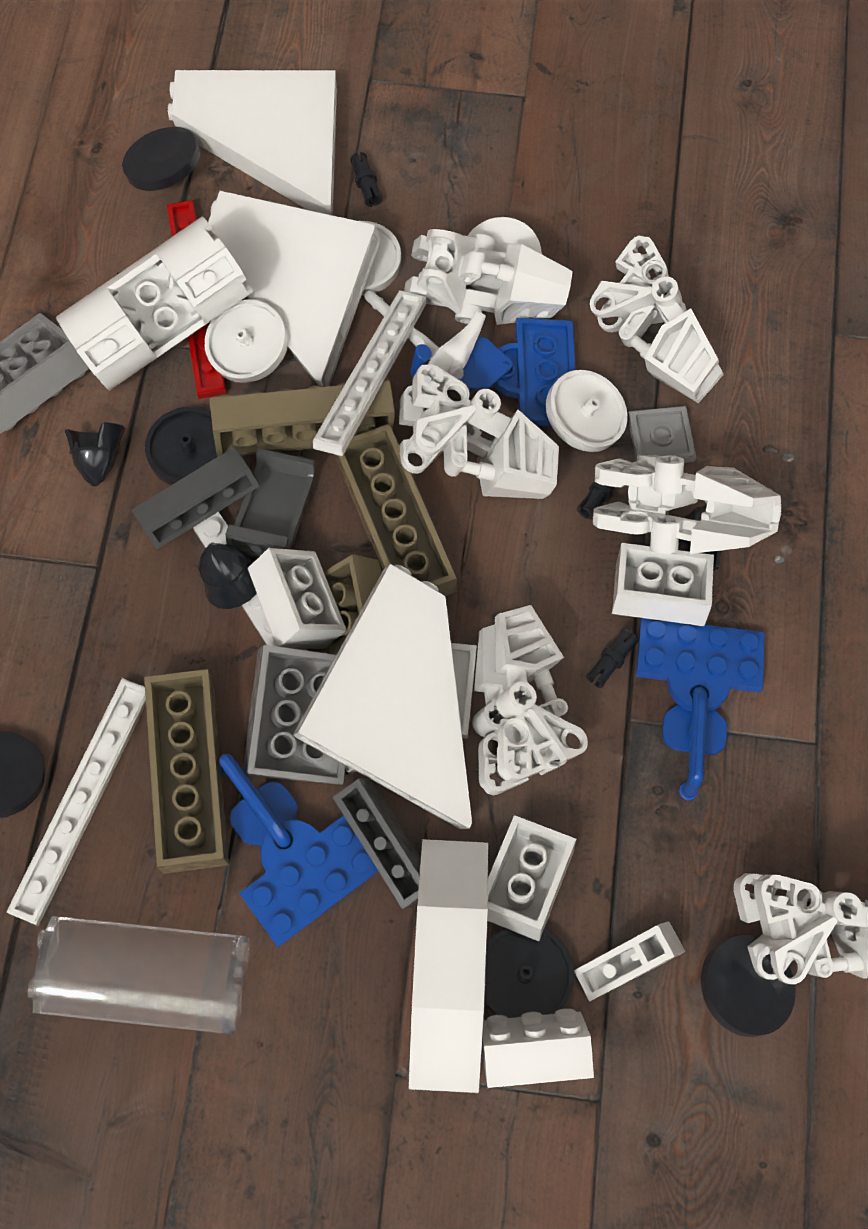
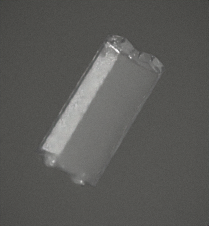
M51 916L47 928L40 930L37 939V948L40 950L35 977L30 979L28 985V998H33V1013L235 1035L242 1013V984L249 965V936Z

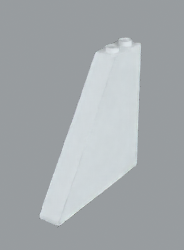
M175 70L174 82H170V95L173 103L168 104L169 120L174 121L175 127L190 131L199 146L303 208L333 216L337 108L335 70Z
M220 191L217 200L212 203L211 216L208 223L212 228L210 230L220 238L247 279L245 280L247 285H250L253 289V292L246 296V298L262 301L275 309L287 328L288 350L318 386H330L381 240L376 225Z
M390 564L382 571L293 736L459 829H468L472 824L446 598L438 592L439 589L434 584L428 581L420 582L411 576L412 573L407 568L401 565L393 566Z

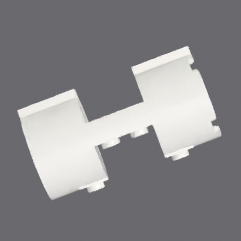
M203 216L56 316L59 325L75 347L77 353L109 391L253 292L251 286L245 282L247 279L220 238L210 230L212 228Z

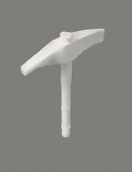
M372 290L367 291L364 295L365 300L372 305L373 309L378 310L385 316L390 306ZM476 310L469 324L440 348L414 327L408 339L416 347L424 344L430 348L432 355L429 364L436 365L455 378L461 379L464 375L463 368L469 360L486 315ZM427 375L424 381L430 383L432 378ZM441 383L437 390L441 391L444 384Z

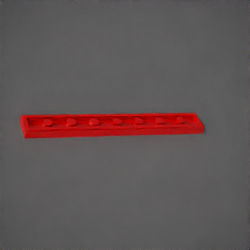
M194 200L166 204L171 237L197 220ZM210 322L188 336L198 399L227 394L224 377L211 365L205 352V335Z

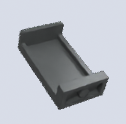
M258 449L256 453L257 465L253 476L260 487L245 495L235 524L228 525L225 533L226 543L243 551L245 555L259 558L268 548L291 550L316 479L314 460L303 456L296 457L282 454L275 450Z

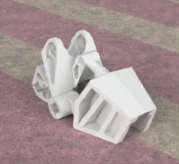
M430 229L427 236L421 235L414 240L411 256L417 260L427 262L418 277L413 276L406 281L404 292L425 296L426 304L450 308L456 313L455 320L458 322L469 324L477 310L480 313L482 311L494 313L496 323L500 325L515 323L516 318H552L566 305L571 286L572 271L521 243L508 244L507 253L494 251L496 240L488 235L474 234L470 237L447 230ZM481 273L495 276V279L502 280L498 295L466 289V285L481 278Z
M639 235L629 242L615 261L617 269L626 275L620 283L601 281L590 299L591 311L598 317V323L603 330L607 332L619 331L623 344L627 347H634L640 352V356L645 359L647 371L654 378L699 403L723 376V372L718 365L719 360L692 309L687 310L682 302L678 284L673 278L669 277L666 264L653 241L649 237ZM643 246L647 253L641 255L638 253L637 248ZM652 268L657 276L654 279L649 274V270ZM600 298H609L602 306L601 311L596 309V302ZM618 317L617 322L613 325H605L603 323L604 318ZM664 322L652 344H647L641 339L651 324Z
M421 365L413 377V385L408 386L400 398L399 424L413 426L411 438L403 440L400 444V459L403 467L411 473H421L444 452L445 472L449 476H457L460 472L476 475L480 479L483 496L544 499L549 496L557 485L559 446L519 410L511 418L497 412L500 409L501 402L498 394L490 389L479 390L470 401L469 389L462 381L436 365ZM427 375L432 378L430 383L424 381ZM441 383L444 384L441 391L437 390ZM447 390L457 391L461 396V401L451 400L447 395ZM480 429L495 436L493 441L491 442L481 437L482 432ZM467 450L483 458L479 463L467 461ZM408 454H418L422 458V465L413 466L410 464L407 457Z
M637 455V462L631 463L619 458L602 462L595 466L596 483L620 488L624 485L629 486V505L618 501L594 508L593 525L600 529L629 534L651 532L650 549L656 553L671 554L677 552L679 539L691 541L690 554L745 548L767 538L778 530L781 516V495L735 468L706 466L696 472V475L684 473L683 458L669 455ZM698 499L707 503L706 512L701 514L700 521L668 515L669 510L697 503Z
M531 605L499 613L495 617L494 625L479 631L474 691L484 692L486 706L474 715L472 724L476 733L484 737L479 743L478 748L479 783L486 793L490 795H498L529 780L528 777L537 773L544 775L559 768L567 760L585 752L588 745L587 736L580 727L560 718L568 711V705L563 699L557 698L552 686L554 682L549 669L554 667L564 657ZM533 680H535L538 690H541L545 703L540 706L535 704L536 692L529 684ZM572 733L578 737L580 741L579 749L568 747L566 743L567 734ZM489 740L498 742L497 756L489 751ZM493 773H495L496 778L501 779V782L497 785L495 780L489 777Z
M745 873L735 880L734 895L740 920L746 923L760 920L763 934L747 946L753 967L759 976L771 980L778 978L786 984L801 982L807 973L827 978L833 972L844 971L861 978H868V900L861 902L856 895L848 892L828 891L823 893L811 883L781 875ZM752 883L754 893L745 890V885ZM776 890H787L786 897L775 895ZM830 933L840 957L831 958L827 943ZM768 954H770V963L774 970L769 974L762 968V960ZM795 960L798 965L797 973L794 977L787 978L784 972L789 964Z

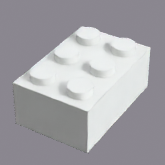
M621 543L616 562L612 614L705 626L712 607L714 555L703 553L690 554L688 551L680 550L671 554H661L652 551L650 546Z
M268 548L248 567L277 647L325 649L346 631L315 551Z
M514 815L488 877L487 921L540 941L573 856L576 839Z
M560 1009L555 1014L542 1015L539 1012H527L522 1014L521 1017L516 1018L494 1015L483 1021L482 1059L488 1088L594 1078L591 1036L581 1011Z

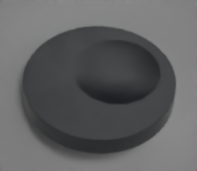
M180 127L161 128L144 135L127 150L122 162L123 172L129 183L137 189L145 191L161 190L180 182L194 170L200 158V148L190 131Z
M198 407L177 408L162 415L152 425L146 437L145 453L152 471L159 479L172 485L217 458L210 411Z
M0 732V818H5L28 807L41 792L45 780L44 763L38 748L27 738L10 732Z
M505 928L487 942L484 1002L493 1013L504 1015L507 1018L521 1017L522 1014L527 1012H539L542 1015L555 1014L557 1010L563 1008L572 992L574 966L567 948L557 936L544 929L540 941Z
M737 935L719 942L706 956L701 971L702 994L710 1013L724 1028L734 1034L745 1037L766 1035L784 1025L793 1010L796 991L795 984H786L778 978L774 980L765 979L756 973L747 948L748 945L759 938L753 935ZM770 954L766 955L762 960V968L768 974L774 971L770 963ZM790 966L784 972L787 978L793 977Z

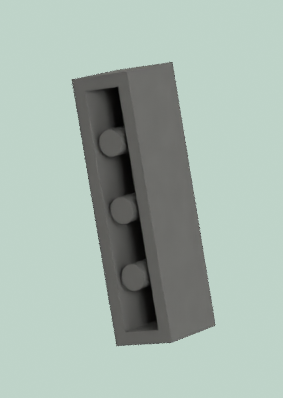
M233 447L131 510L154 547L159 549L260 486L236 448Z
M357 779L333 796V799L401 908L406 909L416 906L418 904L421 856L371 779Z

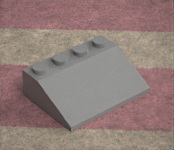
M41 313L0 341V434L12 429L16 422L27 414L35 412L43 402L50 397L58 395L66 385L73 380L81 378L89 369L64 331Z
M263 645L258 649L243 771L246 776L343 785L345 765L293 736L336 655Z

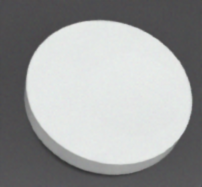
M497 217L486 220L476 226L468 235L472 237L474 234H483L493 237L496 240L494 251L507 253L508 244L521 243L542 254L539 240L533 230L525 223L513 218ZM481 273V278L469 285L473 290L498 295L502 280L495 279V276Z
M370 221L360 222L376 225L381 240L362 295H365L369 290L377 293L388 287L396 279L401 268V248L397 238L384 226Z
M247 299L239 301L213 319L205 335V352L211 365L223 377L240 383L254 382L271 374L282 362L288 347V332L284 321L275 309L258 300Z
M587 370L570 371L562 375L548 392L546 398L548 420L557 435L570 446L582 451L598 452L609 448L624 433L627 425V408L624 399L618 389L605 377Z

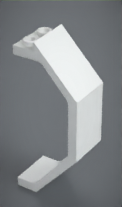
M422 839L412 994L409 1089L479 1093L488 911V843Z

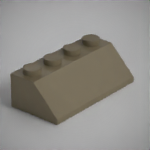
M352 554L324 571L346 627V631L325 648L326 654L337 655L381 575L378 559Z

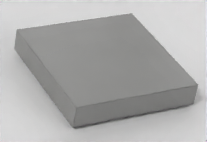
M686 406L628 412L627 417L636 462L637 455H669L683 458L684 463L695 462L696 452Z

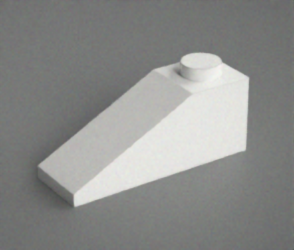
M668 921L645 931L577 968L574 972L590 1002L686 951Z

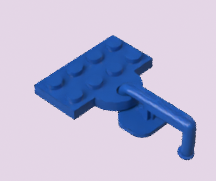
M516 318L515 343L506 344L500 348H497L487 338L478 337L469 360L463 368L464 375L458 380L462 381L469 390L489 389L494 386L498 392L506 397L517 399L518 410L536 426L552 427L546 413V398L552 385L562 375L575 370L573 321ZM420 344L415 348L410 369L412 377H414L421 365L429 364L425 362L431 358L432 353L427 345Z
M641 618L636 677L667 681L668 692L674 702L678 704L664 715L662 737L669 748L689 752L688 779L680 786L679 792L683 799L693 800L697 797L698 790L704 779L705 754H718L726 745L727 723L715 709L719 708L727 699L730 689L760 693L763 689L764 632L711 625L698 626Z
M225 753L219 758L221 772L224 776L231 779L244 797L232 809L230 822L243 842L261 846V863L266 872L239 894L276 946L279 947L376 874L378 869L344 815L319 833L310 824L295 820L297 803L282 784L269 782L256 789L233 756Z

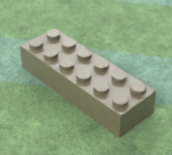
M384 381L354 436L390 424L393 431L395 410L390 381ZM346 383L328 387L315 385L307 389L297 390L284 388L276 392L266 393L253 391L245 395L235 396L223 394L218 397L209 398L217 457L233 447L236 448L240 456L254 455L258 449L275 450L277 452L313 449V439Z
M390 424L353 436L343 456L335 454V457L374 553L380 562L382 571L390 564L393 566L401 565L407 568L412 573L411 576L420 582L428 581L437 586L438 592L444 596L456 592L457 578L412 474L401 464L400 447Z
M208 669L144 677L157 868L164 874L228 866L229 858L222 774L219 763L220 750L214 680Z

